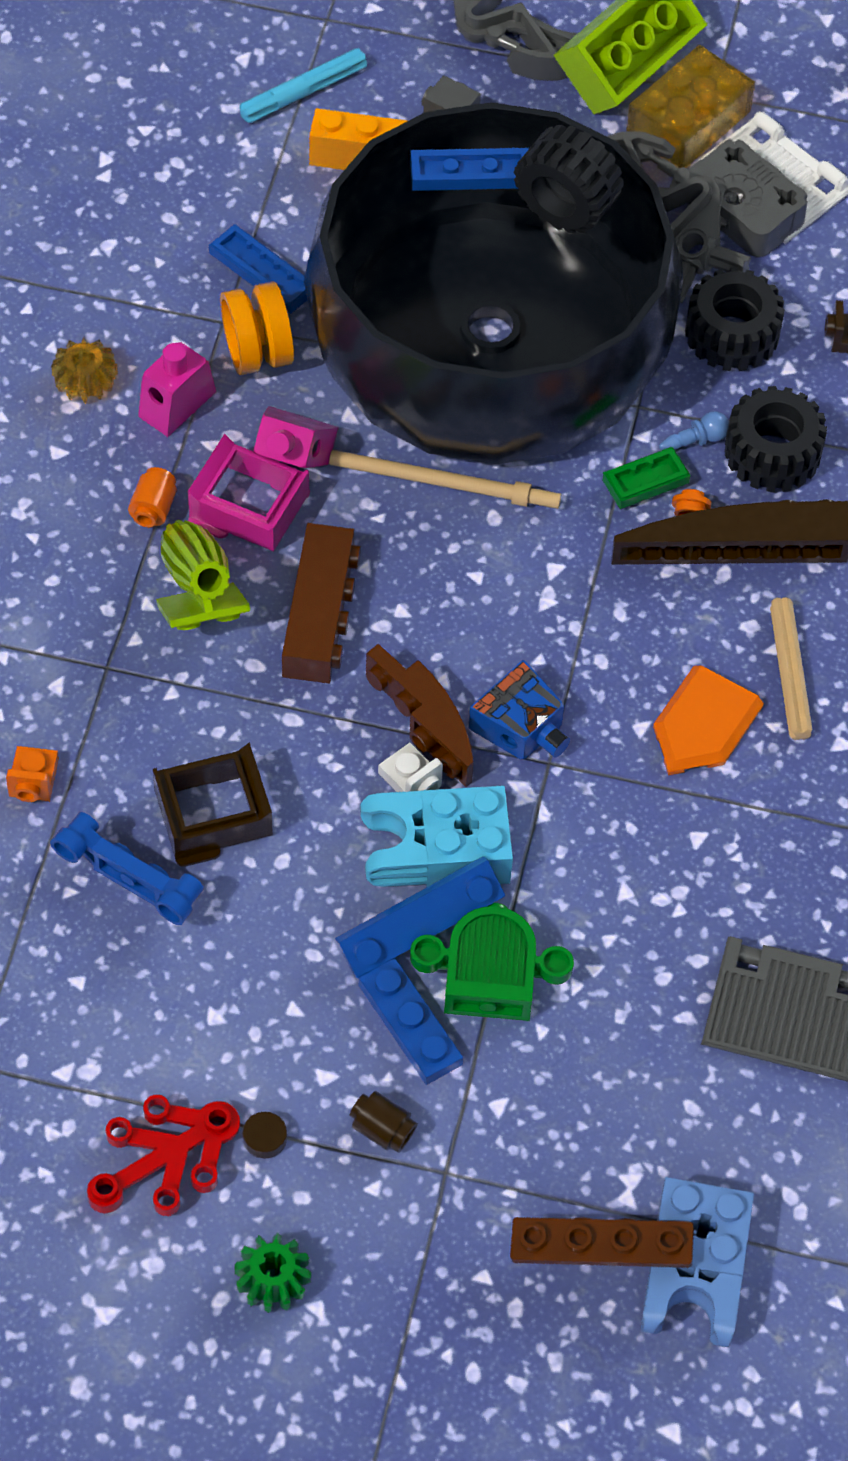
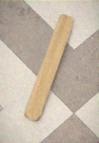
M788 597L782 599L775 598L771 602L770 611L789 736L793 740H806L811 736L812 723L793 601Z

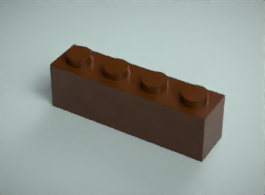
M307 523L282 652V678L330 684L333 668L340 669L343 645L337 643L339 635L347 634L349 611H343L345 601L352 602L355 578H349L351 568L358 569L361 546L354 545V529Z

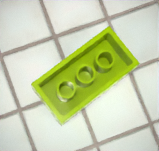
M615 0L553 56L594 115L618 106L704 29L707 23L692 0Z

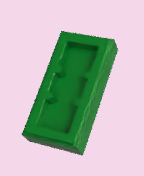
M672 446L603 472L602 481L619 509H623L689 484L691 475Z

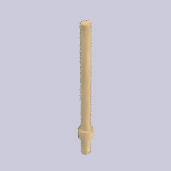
M332 450L329 464L333 466L509 499L511 504L527 507L528 503L559 509L561 502V493L535 489L529 483L516 481L514 485Z

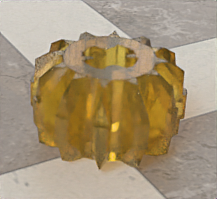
M84 336L81 343L76 344L68 340L66 348H57L56 359L53 360L51 369L58 392H66L69 400L81 396L83 402L86 403L89 396H94L101 400L103 391H112L116 375H118V368L111 348H103L100 339L93 343H88Z

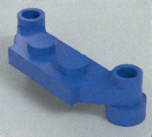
M79 812L68 827H62L50 841L51 847L60 857L71 863H77L84 856L93 865L95 871L154 905L162 917L175 925H182L193 911L191 905L204 890L202 883L194 876L185 873L180 879L170 878L163 868L154 863L149 865L136 858L132 851L123 844H112L96 832L99 829L96 820L84 812Z

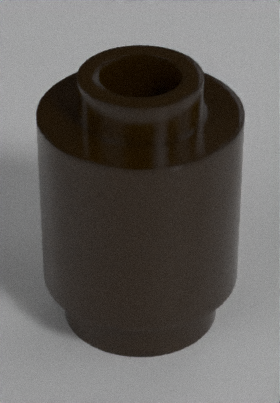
M374 1091L370 1096L363 1093L349 1116L354 1118L353 1129L388 1151L392 1148L398 1153L406 1146L418 1125L417 1122L410 1118V1112L377 1091Z

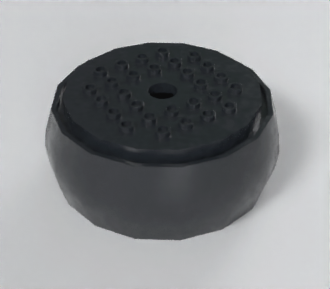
M489 102L424 112L370 140L334 181L321 206L307 262L304 285L322 358L333 379L372 424L428 454L497 465L563 454L621 420L668 356L674 339L683 286V265L657 184L615 140L558 112ZM556 125H564L566 128L573 126L578 128L580 132L585 131L589 133L593 139L600 141L605 146L604 148L616 159L614 162L620 167L622 172L620 177L623 179L620 196L591 230L588 229L585 233L577 231L575 233H567L564 229L558 230L552 227L550 223H545L535 212H532L527 207L526 201L521 199L518 193L520 189L412 191L411 150L529 149L547 128H554ZM494 317L505 321L512 332L501 341L487 342L476 338L470 332L469 327L480 318Z

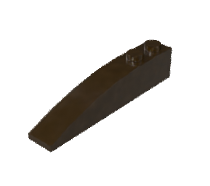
M829 499L820 501L782 500L779 502L729 505L659 520L615 535L611 565L847 563L848 501H833Z

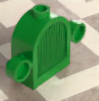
M492 903L487 907L475 909L464 915L452 931L449 948H445L443 942L436 936L422 935L413 941L410 950L411 964L419 972L433 973L437 970H448L444 1014L530 1021L534 978H541L554 985L562 984L570 979L574 966L572 954L564 947L552 946L545 949L541 956H536V939L531 926L522 916L500 903Z

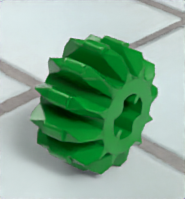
M277 1232L273 1237V1243L267 1244L265 1239L258 1235L255 1239L256 1249L244 1246L241 1250L243 1261L235 1263V1274L240 1277L236 1281V1288L239 1293H248L247 1303L251 1307L263 1300L264 1310L267 1313L272 1311L273 1303L279 1302L281 1307L287 1311L291 1307L290 1297L302 1300L305 1296L303 1285L311 1282V1271L306 1269L309 1265V1256L307 1253H297L298 1242L295 1239L286 1245H282L281 1235ZM269 1269H275V1274H278L280 1271V1275L276 1277H270V1271H268L267 1274L266 1271Z

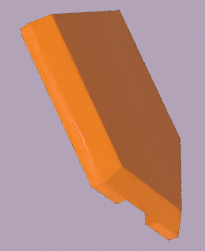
M702 665L693 666L653 724L656 739L660 743L664 756V764L668 776L684 773L685 769L707 765L708 768L724 765L763 708L764 702L760 697Z

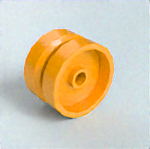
M272 281L255 285L251 301L248 295L240 288L221 292L220 308L229 353L237 374L245 375L259 372L263 361L262 354L266 362L273 368L293 364L294 347L285 302L277 283Z

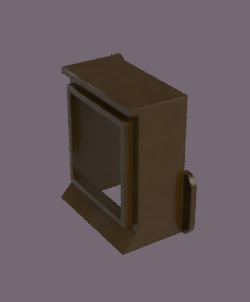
M250 742L236 752L157 771V768L152 769L154 791L177 865L186 867L214 860L220 856V848L273 835L272 810ZM240 778L250 811L185 826L175 792Z

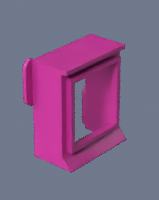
M224 433L188 490V521L202 526L214 537L225 538L230 533L274 552L304 501L310 495L309 471L305 469L302 472L268 457L256 454L251 450L236 445ZM227 468L267 483L273 489L281 491L266 516L211 494Z

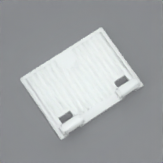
M757 112L753 119L724 140L731 139L735 142L740 139L744 141L753 151L770 162L784 176L807 193L805 222L802 228L793 232L784 240V244L848 196V177L828 161L818 162L784 135L783 126L764 112ZM761 129L770 135V139L764 144L759 143L752 137ZM714 147L712 150H710L708 153H706L704 156H702L700 159H698L696 162L690 165L689 169L699 160H702L711 152H713L716 149V147ZM825 178L834 185V189L828 194H825L816 187Z

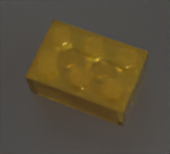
M699 44L629 104L626 132H646L666 139L676 148L672 158L667 160L678 168H687L751 112L756 82Z

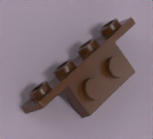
M516 1217L512 1222L510 1257L513 1263L690 1268L693 1264L694 1226L689 1221H649L630 1218L609 1220L586 1217L573 1219Z

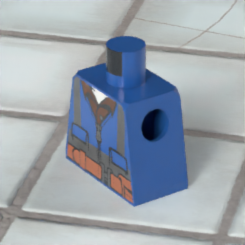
M524 660L518 663L470 706L468 728L519 759H526L539 746L556 758L566 750L570 743V738L559 730L562 725L564 712L562 701Z

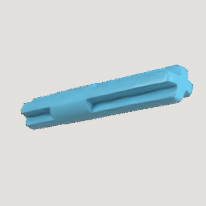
M359 48L346 52L242 102L239 106L240 114L247 123L263 118L364 69L367 66L366 56Z

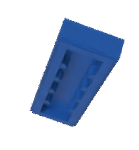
M236 224L209 244V254L253 287L267 282H276L289 314H292L307 301L304 285L305 276Z

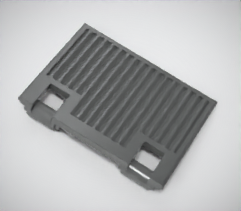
M728 937L701 1045L848 1082V995L837 992L838 986L848 988V971L842 970L843 964L763 945L762 949L742 945L743 939ZM737 961L758 966L757 972L736 967Z

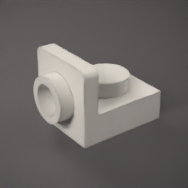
M410 742L378 765V774L396 792L438 790L442 783L443 763L438 758L429 762Z

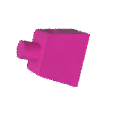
M182 342L171 343L165 346L163 355L142 376L139 418L169 437L216 393L209 362Z
M268 406L261 419L253 452L301 468L328 465L339 427ZM318 440L317 449H316V451L314 452V451H312V450H313L314 444H315L316 441Z

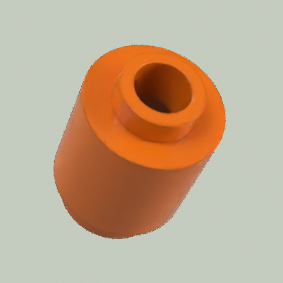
M152 467L140 476L128 506L129 514L140 526L151 528L165 523L177 492L176 478L172 473L163 468Z

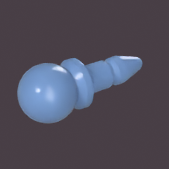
M708 412L700 421L697 419L691 421L692 428L670 435L660 443L659 448L664 450L673 446L674 450H677L681 446L695 443L696 440L700 446L705 445L707 441L719 442L727 435L729 420L721 412Z

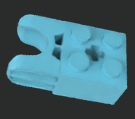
M505 786L377 793L367 796L361 802V819L369 829L392 832L403 840L392 848L377 850L370 855L365 865L366 879L372 885L387 887L426 884V887L482 856L488 859L500 884L510 883L513 856Z

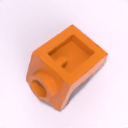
M17 746L12 769H8L6 775L9 797H16L24 802H35L37 800L50 802L59 761L58 751Z

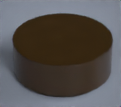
M259 1112L248 1118L243 1127V1143L246 1150L251 1155L262 1159L272 1158L282 1152L287 1142V1128L284 1121L278 1115L271 1112Z

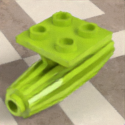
M176 520L173 524L169 523L166 526L167 529L161 535L162 560L175 582L181 589L187 591L186 593L156 599L157 607L171 628L177 627L178 630H191L199 627L203 621L216 619L219 622H227L238 619L240 613L249 612V602L234 582L229 583L228 558L212 534L202 526L186 520L184 522Z

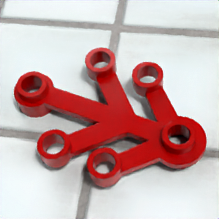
M156 1094L149 1096L143 1104L144 1117L147 1122L152 1125L171 1122L192 1128L180 1135L132 1127L129 1120L123 1117L111 1119L106 1125V1138L110 1145L116 1148L129 1145L154 1151L114 1175L103 1173L93 1177L87 1186L90 1206L99 1213L114 1212L123 1202V1191L166 1166L162 1185L153 1194V1205L155 1211L162 1216L175 1214L180 1208L179 1189L188 1152L204 1143L201 1162L196 1164L191 1171V1183L193 1188L200 1193L213 1191L218 1184L216 1168L222 1144L231 1141L237 1135L240 1128V1117L237 1110L232 1105L222 1101L210 1102L200 1110L170 1105L166 1097ZM155 1105L165 1108L158 1115L149 1112V1109ZM214 1117H223L226 1120L220 1126L210 1123V1120ZM116 1128L127 1130V1133L122 1137H115L111 1134ZM201 1173L212 1175V1179L206 1183L199 1182L196 1178ZM101 1185L113 1187L112 1191L105 1195L97 1192L98 1187ZM163 1196H171L175 1199L169 1206H163L158 1202Z

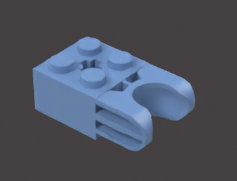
M665 1177L657 1221H689L693 1223V1264L690 1268H649L641 1321L642 1332L660 1333L668 1310L681 1302H691L699 1305L709 1317L710 1342L727 1348L731 1345L736 1326L754 1193ZM696 1234L703 1235L706 1239L699 1238Z

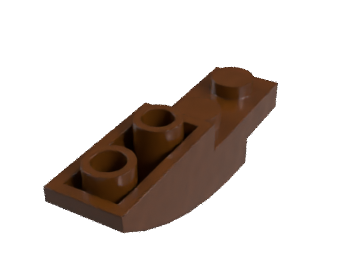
M377 644L366 653V677L369 683L376 690H383L394 700L397 709L404 716H410L409 735L413 744L420 751H427L434 758H438L443 763L442 771L448 777L456 778L467 787L472 783L474 761L471 744L460 714L446 690L419 660L406 669L382 646Z

